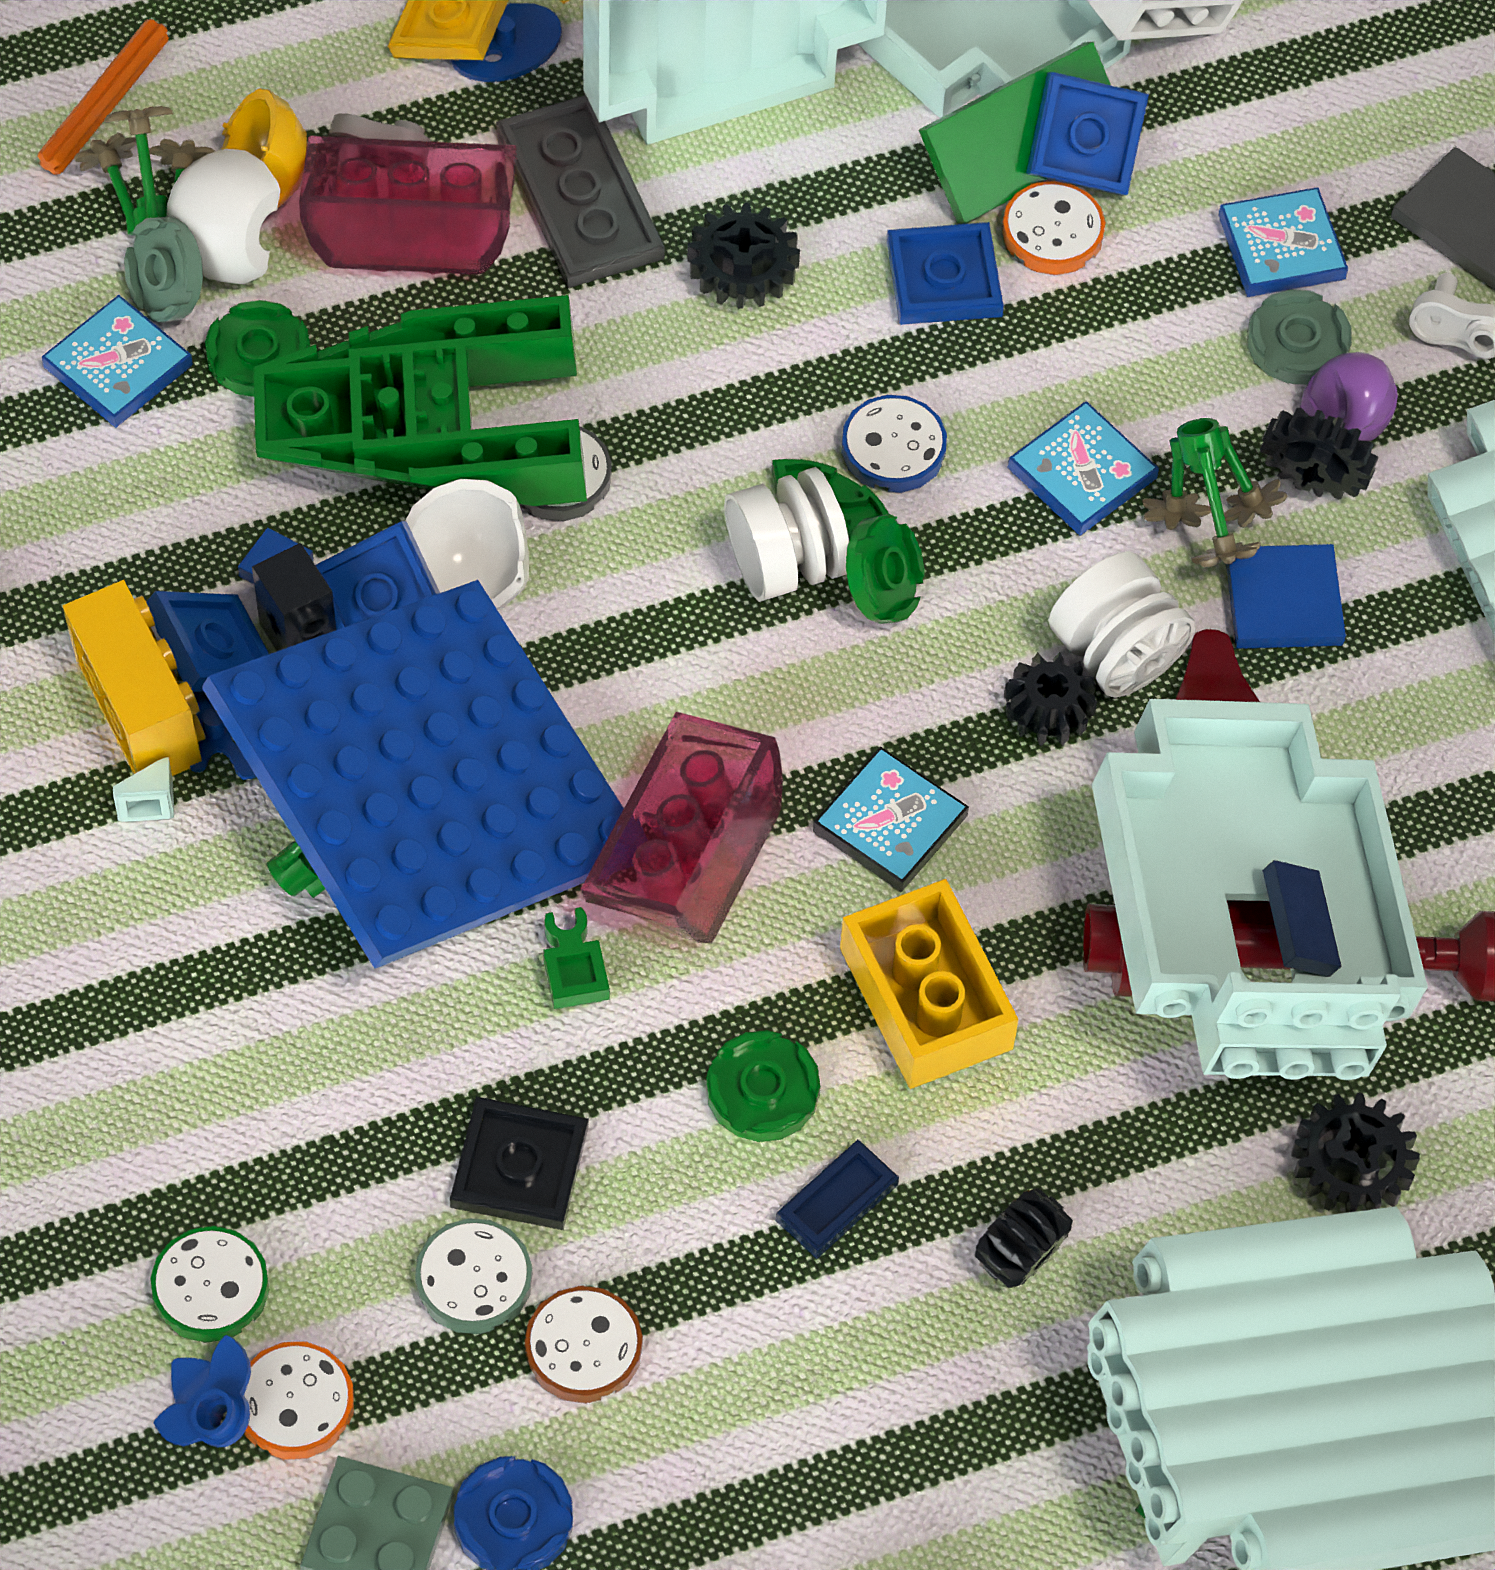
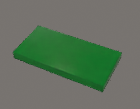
M1094 41L1084 42L919 129L921 138L957 223L966 224L1009 201L1018 191L1027 186L1048 180L1026 174L1046 76L1049 72H1055L1111 85Z

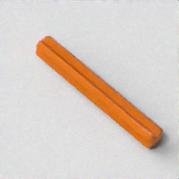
M148 19L140 26L38 152L39 164L44 170H49L54 175H58L65 170L75 155L102 124L106 116L111 113L168 42V30L163 24H158L155 20Z

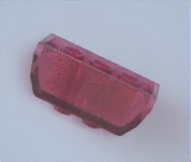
M309 136L299 198L300 220L309 245L322 261L332 268L364 269L379 272H426L429 274H484L501 255L510 228L516 170V145Z
M675 712L581 888L585 901L634 915L664 932L698 943H712L781 811L783 774L780 750L776 738Z

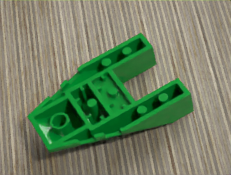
M569 295L410 310L401 314L400 322L372 332H369V328L366 326L349 332V340L319 351L317 350V345H313L253 367L256 454L259 458L431 490L458 479L487 480L510 491L516 497L519 504L529 506L587 501L579 419L472 429L470 387L577 376L575 340Z

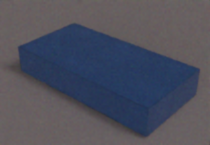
M1273 860L1262 871L1284 967L1330 977L1342 966L1319 870Z
M857 1139L776 1213V1222L810 1254L818 1259L898 1186L899 1176Z

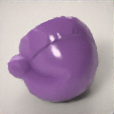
M1364 352L1342 353L1327 361L1311 377L1303 391L1300 408L1306 411L1309 416H1314L1317 410H1321L1325 415V419L1328 416L1340 417L1346 423L1344 428L1347 430L1358 428L1362 431L1359 440L1370 442L1377 438L1391 421L1397 405V387L1388 366L1381 359Z

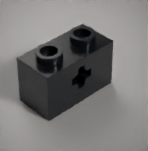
M301 543L252 566L259 624L276 651L336 630L333 592Z

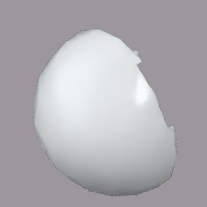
M223 149L195 160L181 172L171 190L167 204V217H175L186 224L195 237L202 257V271L205 278L227 283L245 284L265 274L268 269L270 251L264 250L261 247L259 232L264 219L271 212L277 211L280 187L266 164L246 150Z
M458 479L433 488L413 505L405 521L410 527L440 593L479 580L498 610L504 608L524 590L529 578L528 544L520 505L510 491L487 480Z

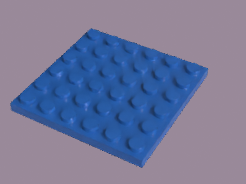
M479 580L209 675L202 686L206 696L374 969L638 861L649 850L645 840Z

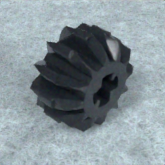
M1037 652L1035 657L1032 658L1031 666L1021 662L1018 663L1014 669L1013 679H1009V682L1005 685L1004 698H1006L1007 702L1005 709L1007 721L1018 722L1017 731L1020 737L1034 732L1037 734V741L1041 747L1047 741L1048 736H1054L1062 746L1069 740L1070 733L1082 736L1083 732L1087 729L1088 719L1095 715L1097 701L1094 696L1096 687L1094 677L1082 676L1084 668L1081 661L1067 666L1064 664L1061 652H1059L1053 658V662H1047Z
M1039 1188L1024 1191L999 1214L998 1218L987 1228L986 1233L978 1240L975 1257L984 1265L983 1269L995 1280L999 1279L1008 1288L1023 1285L1047 1263L1049 1258L1059 1249L1062 1242L1069 1236L1073 1219L1063 1211L1064 1207L1052 1196L1048 1197Z

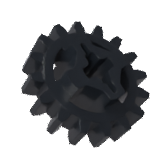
M744 203L741 212L734 213L728 204L723 205L722 217L717 218L708 212L704 215V227L694 226L692 229V242L688 243L687 262H690V278L700 279V292L702 294L716 290L717 303L720 305L728 297L736 298L738 309H743L746 299L751 298L754 299L759 307L765 305V294L770 293L772 296L780 299L783 296V284H794L796 269L799 268L800 249H797L798 235L796 232H787V219L785 217L771 221L770 208L764 207L759 214L751 213L750 203Z
M1296 408L1294 415L1284 410L1280 411L1277 419L1272 418L1270 420L1260 447V452L1268 455L1265 464L1280 468L1277 477L1280 479L1292 478L1296 489L1307 492L1313 489L1315 496L1321 497L1324 491L1330 492L1336 500H1341L1344 492L1352 497H1357L1360 489L1366 490L1378 461V456L1371 453L1374 446L1373 443L1359 440L1361 430L1358 428L1347 430L1344 428L1346 424L1344 419L1328 416L1325 419V415L1321 410H1317L1314 416H1309L1302 408Z
M1357 1092L1353 1104L1346 1105L1341 1095L1335 1094L1333 1095L1330 1110L1316 1103L1312 1108L1311 1120H1301L1296 1133L1299 1139H1295L1291 1151V1156L1300 1159L1297 1161L1294 1175L1295 1178L1310 1177L1305 1192L1308 1197L1315 1196L1320 1192L1327 1196L1324 1205L1325 1210L1330 1211L1337 1202L1345 1204L1346 1213L1356 1212L1358 1205H1365L1366 1210L1379 1209L1381 1199L1394 1207L1398 1204L1402 1193L1401 1190L1409 1191L1415 1174L1411 1171L1416 1170L1420 1159V1153L1411 1150L1417 1135L1415 1131H1400L1405 1119V1115L1402 1112L1394 1114L1390 1118L1384 1114L1386 1108L1385 1100L1380 1099L1372 1108L1365 1106L1364 1094ZM1332 1130V1139L1325 1141L1324 1147L1318 1149L1319 1140L1328 1131ZM1387 1161H1392L1391 1171L1380 1180L1378 1177L1380 1169L1386 1167Z

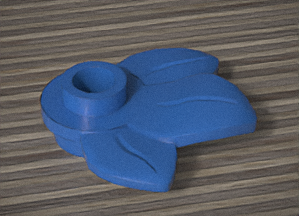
M225 1335L216 1346L211 1362L198 1358L173 1359L171 1362V1381L176 1403L166 1408L154 1420L155 1427L168 1442L179 1446H187L202 1440L214 1447H226L235 1443L244 1434L250 1419V1407L244 1394L251 1377V1366L242 1345L234 1338ZM227 1411L226 1417L221 1424V1418L223 1414Z

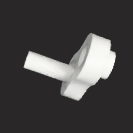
M1442 273L1437 278L1434 290L1424 292L1416 298L1409 316V325L1412 332L1420 340L1430 344L1456 346L1478 357H1495V305L1472 303L1454 296L1458 284L1457 278L1451 273Z

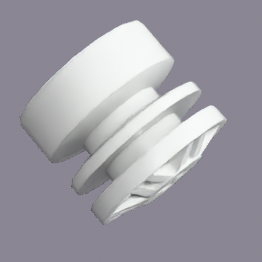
M817 467L799 472L797 480L791 475L778 479V503L771 491L763 483L725 496V520L734 556L747 587L759 602L796 591L798 585L797 566L811 585L824 582L826 574L831 579L847 574L846 555L849 539L845 519L829 482Z
M1131 551L1114 554L1096 563L1081 574L1059 597L1052 608L1048 620L1051 630L1071 654L1080 657L1084 656V668L1090 676L1096 677L1097 684L1107 696L1114 698L1129 695L1147 686L1163 674L1183 654L1191 643L1196 630L1194 619L1186 610L1179 608L1178 601L1172 594L1160 592L1161 584L1159 578L1138 554Z

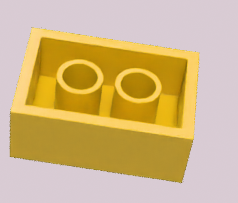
M121 580L62 605L76 661L133 774L165 757H169L172 776L190 769L191 765L201 762L198 742L205 739V734L196 713L200 712L198 703L188 682L179 683L173 671L177 669V664L165 638L157 641L151 628L155 626V622L144 597L141 595L133 598L125 581Z
M947 879L843 917L840 950L909 1089L1013 1050L1019 1019Z

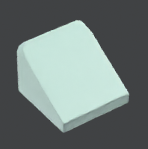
M169 757L154 762L113 786L118 821L128 822L174 818L173 779Z

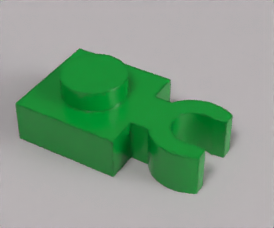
M575 908V926L569 930H562L556 926L553 912L546 913L544 920L545 936L554 948L543 949V960L554 1009L610 1000V988L599 940L584 942L587 937V915L583 908Z

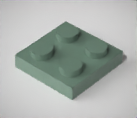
M338 1456L300 1565L301 1570H429L454 1496L453 1487Z

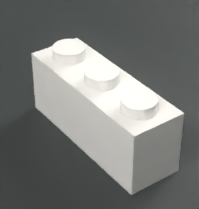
M1087 0L1118 41L1222 33L1244 1Z

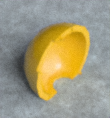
M259 88L245 97L233 112L228 123L224 122L222 124L224 130L221 135L225 136V140L221 150H246L263 161L279 184L278 207H280L299 189L306 172L308 160L307 133L287 101L270 90Z

